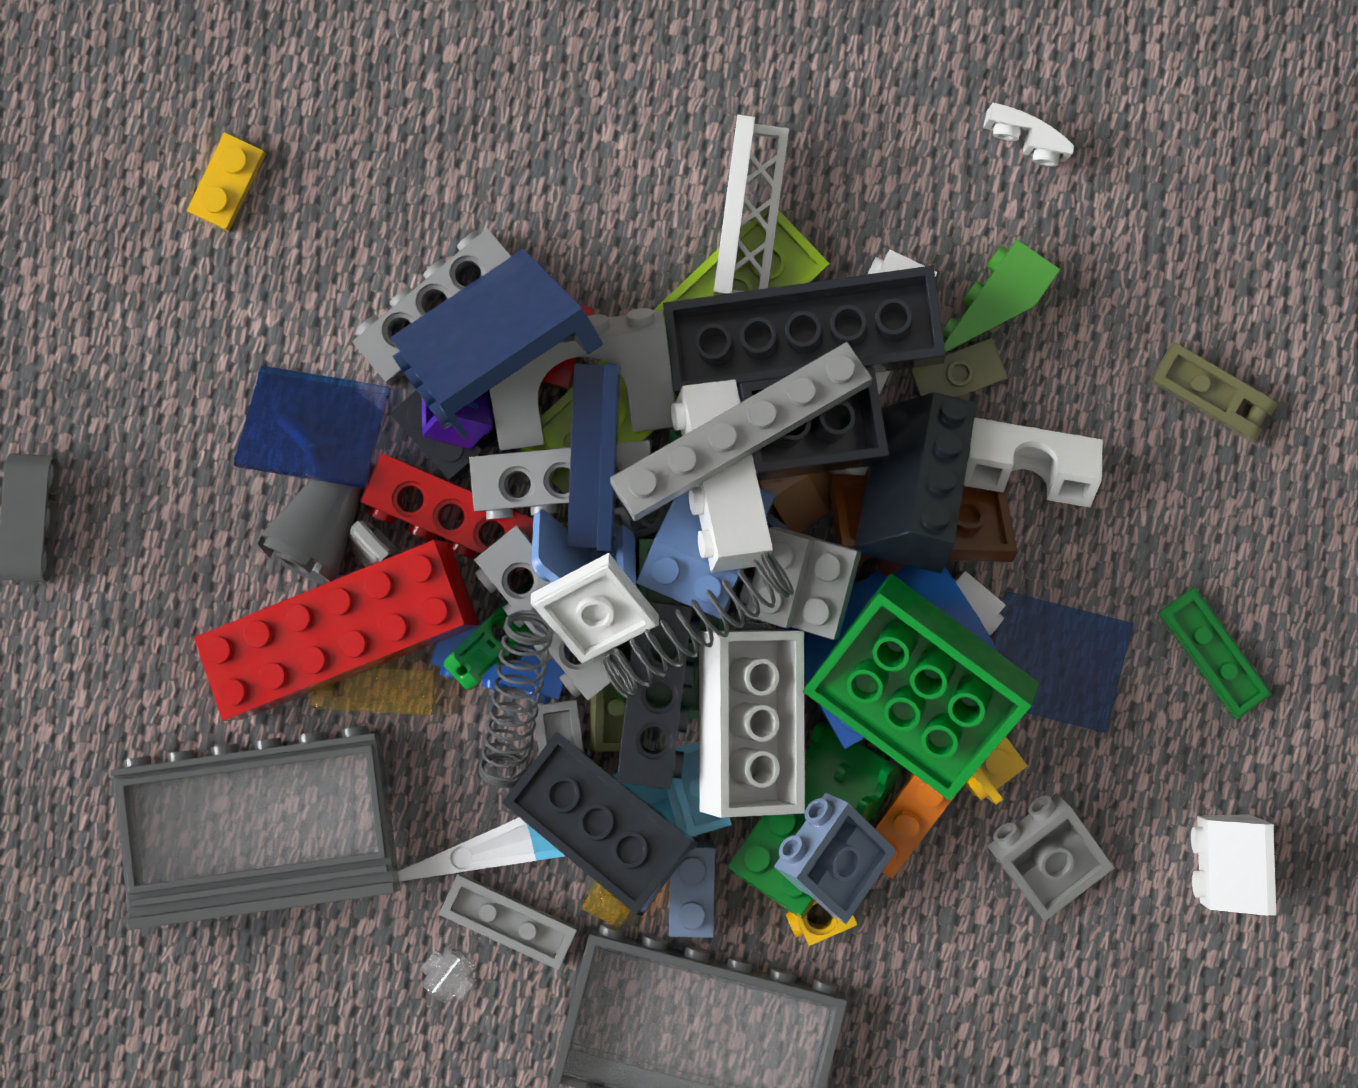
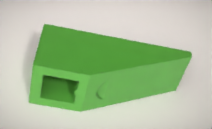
M1016 240L1008 249L1001 245L986 266L992 270L990 276L983 285L976 280L961 301V303L967 306V309L957 321L951 316L942 328L945 354L1032 309L1061 269L1019 240Z

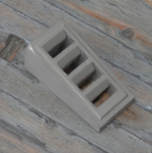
M357 521L351 527L348 546L350 551L365 567L400 553L397 547L374 523Z

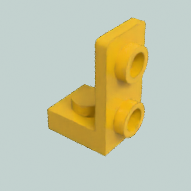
M1005 737L965 783V786L980 801L987 798L997 805L1003 800L997 789L1028 767V765L1007 737Z

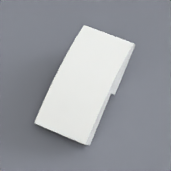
M993 102L986 112L983 129L993 130V136L1002 140L1017 141L1019 136L1026 137L1022 154L1033 156L1032 161L1036 164L1058 166L1059 161L1066 162L1073 154L1074 145L1064 135L1028 113Z

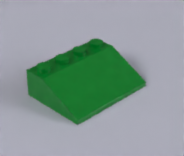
M891 573L802 692L951 801L1030 709L1040 683Z

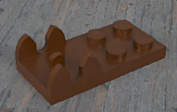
M832 474L828 487V497L833 511L836 540L839 545L854 549L868 475ZM964 486L955 544L948 560L1013 562L1018 551L1006 490L1004 492ZM861 554L857 570L862 567L866 559L876 557ZM878 558V567L884 576H889L891 573L895 574L905 566L904 564Z

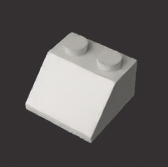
M1250 814L1197 816L1198 827H1192L1191 830L1192 850L1194 853L1199 854V871H1194L1192 876L1194 896L1200 898V903L1210 910L1276 915L1274 824Z

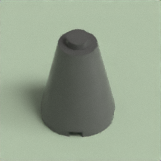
M338 460L336 465L326 463L259 535L254 544L255 547L269 558H271L274 551L280 554L278 558L283 561L281 566L317 584L324 585L326 582L338 579L349 541L350 530L354 524L365 486L364 482L359 479L361 472L356 467L342 460Z

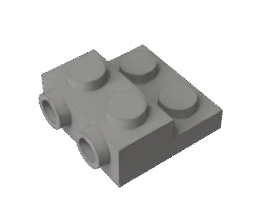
M768 527L773 547L771 555L778 561L788 576L794 593L789 598H786L773 589L776 599L775 607L765 606L758 600L760 606L759 617L749 616L746 612L744 615L784 628L793 627L829 639H839L862 551L784 528ZM756 568L754 578L748 577L747 579L759 595L771 604L772 601L768 588ZM744 584L741 590L740 601L746 604V607L751 612L756 613L751 594Z
M1057 793L1052 797L1041 796L1034 800L1028 808L1029 814L1017 824L1006 823L1000 826L993 835L994 841L987 846L1044 921L1048 920L1114 869L1076 813Z

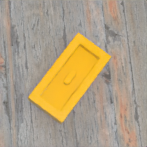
M224 132L187 208V212L229 232L266 153Z

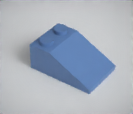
M759 488L767 518L776 494ZM689 491L673 500L653 541L636 583L693 607L691 600H696L703 612L722 619L718 609L708 597L707 589L714 593L721 607L727 613L732 597L723 586L722 580H727L735 593L741 578L737 573L738 569L711 573L708 558L701 557L698 547V531H702L699 515H693L691 512Z

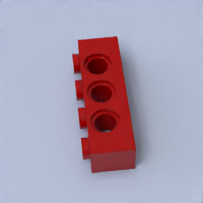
M382 453L360 501L371 506L368 515L392 525L397 517L411 524L408 532L429 541L434 540L435 535L452 541L451 547L454 552L470 559L474 558L476 552L482 554L489 548L482 540V530L491 522L501 524L505 534L515 526H519L531 541L533 540V518L513 510V517L486 520V511H474L471 491ZM414 487L418 488L424 497L423 505L415 512H408L402 505V496L406 490ZM450 505H458L464 512L462 525L454 530L447 529L442 522V513ZM524 567L517 568V570L522 572L527 571ZM516 569L512 572L511 576H514Z

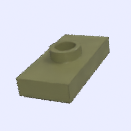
M993 338L945 355L944 364L915 367L909 370L919 396L936 392L959 398L1008 379Z

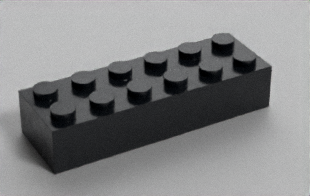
M934 265L663 303L673 391L677 397L682 386L736 380L738 388L744 382L784 378L846 342L865 368L874 367L875 373L944 364L945 361Z

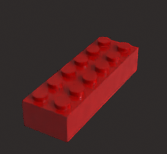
M432 540L193 638L222 721L244 720L480 626L451 544L449 542Z

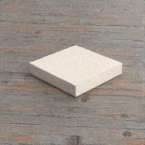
M609 553L531 593L530 604L582 664L644 633L646 629L650 630L659 625V614Z

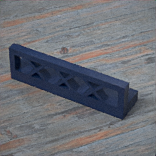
M574 363L567 547L597 548V551H611L614 548L616 492L611 485L610 477L617 474L620 365Z

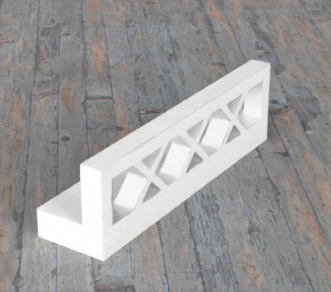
M737 115L713 296L744 292L732 290L734 273L748 262L760 275L759 289L768 288L789 128L754 124L755 117ZM753 135L779 139L777 155L764 165H761L751 152ZM750 161L756 168V171L747 177ZM775 164L774 177L772 180V178L769 176L766 170H768ZM761 175L772 189L771 198L755 209L745 196V189L749 183ZM744 204L751 214L741 220ZM769 208L768 222L766 223L760 214ZM755 218L766 232L765 242L750 253L739 239L740 229ZM739 248L745 257L736 264L737 249ZM764 251L761 267L754 257Z

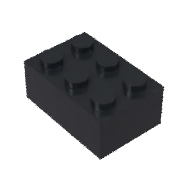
M874 367L865 368L872 377L870 386L754 452L752 457L757 480L876 466L888 457L889 452ZM783 378L741 383L737 388L740 403Z

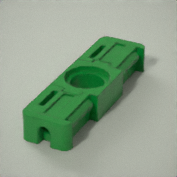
M528 580L516 592L520 594L527 593L533 587L534 581ZM508 601L504 602L444 660V667L467 690L475 688L483 680L482 677L494 665L497 666L501 662L499 653L504 647L493 636L492 625L504 628L508 615L503 607L509 603ZM514 622L509 624L513 632H532L526 624L521 628ZM509 637V643L506 644L510 647L518 646L520 643ZM506 651V652L504 653V655H503L504 659H505L511 652Z

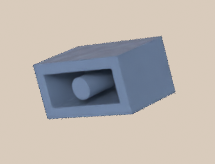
M697 841L696 847L688 853L670 877L669 937L713 938L714 842Z

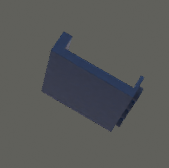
M524 249L390 337L399 350L392 357L404 375L409 379L444 430L453 425L462 439L469 435L454 413L567 337L571 336L588 355L604 345L583 308Z

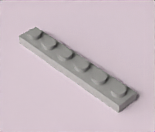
M846 342L610 477L611 485L633 520L637 521L871 385L872 377Z

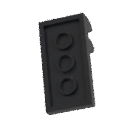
M556 732L502 803L633 913L643 916L649 904L688 853L693 851L698 842L685 831L668 821L662 812L641 799L623 783H616L617 779L565 736Z

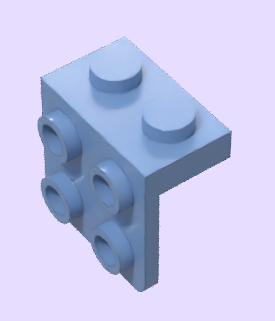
M543 509L534 515L532 566L541 579L547 582H554L609 553L636 586L635 534L624 524L614 530V548L611 551H597V548L567 547V528Z

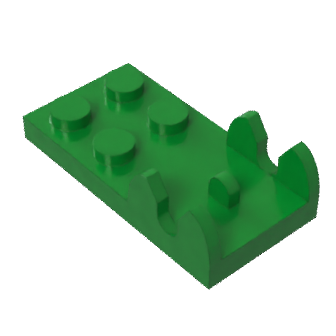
M822 720L814 727L810 738L811 745L805 754V810L813 800L822 798L825 793H828L848 802L869 822L900 777V767L892 762H888L858 742L846 749L843 748L829 723ZM805 813L763 815L727 868L731 873L803 920L816 900L797 889L774 866L780 858V845L786 838L798 833L806 821Z

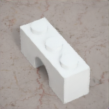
M974 418L964 486L1004 492L1010 473L1014 470L1026 469L1037 473L1044 479L1047 485V500L1091 507L1102 481L1103 440L1036 427Z

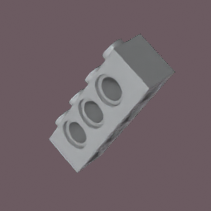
M488 228L481 234L477 230L468 234L457 245L459 249L457 254L447 262L443 258L436 261L424 272L423 276L426 280L414 290L406 287L390 301L392 308L380 318L377 315L371 316L357 328L356 332L359 336L352 343L389 385L392 386L404 376V373L392 357L399 352L390 338L392 337L393 328L400 322L413 323L427 313L425 304L430 296L443 294L449 299L465 287L459 284V274L465 267H478L481 269L482 277L511 257Z
M647 440L618 443L617 467L620 472L652 454L651 442ZM571 448L469 457L474 511H486V520L511 518L515 508L530 507L531 516L541 509L549 514L558 513L557 505L569 504V492L566 494L558 493L552 485V478L558 470L562 468L570 469ZM518 472L525 473L531 481L530 491L521 498L512 496L508 489L509 479ZM620 499V507H625Z
M515 526L474 559L480 567L475 574L490 593L498 589L509 602L503 607L508 616L521 610L537 612L530 604L531 593L552 583L551 581L547 582L541 579L533 569L532 541L519 526ZM520 567L528 569L534 577L533 587L525 594L515 592L510 586L512 572ZM513 621L519 628L526 624L538 638L547 635L543 628L537 624L528 621ZM554 632L551 646L548 648L550 655L547 663L554 659L565 672L559 678L575 698L583 694L588 701L611 682L603 668L602 659L608 653L616 656L615 649L617 647L583 664L575 663L567 657L565 643ZM541 644L533 645L536 651L544 648ZM543 652V653L540 654V656H541L543 659H544V656H545V652Z

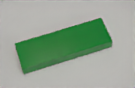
M1192 587L1157 612L1233 719H1239L1272 695L1196 587Z

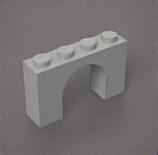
M648 308L631 310L627 315L607 317L602 314L587 316L604 345L588 355L569 336L491 388L490 395L500 451L544 445L543 423L538 398L540 384L545 375L554 366L575 357H592L605 361L608 364L621 366V376L627 387L633 432L673 427L671 405L675 402L662 310L653 311Z

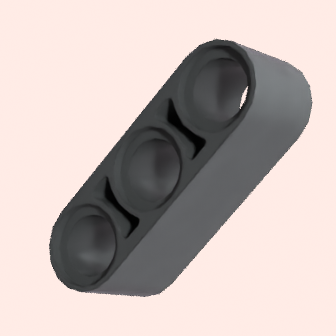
M10 453L6 459L0 518V579L46 583L51 577L60 471L59 461L56 456Z

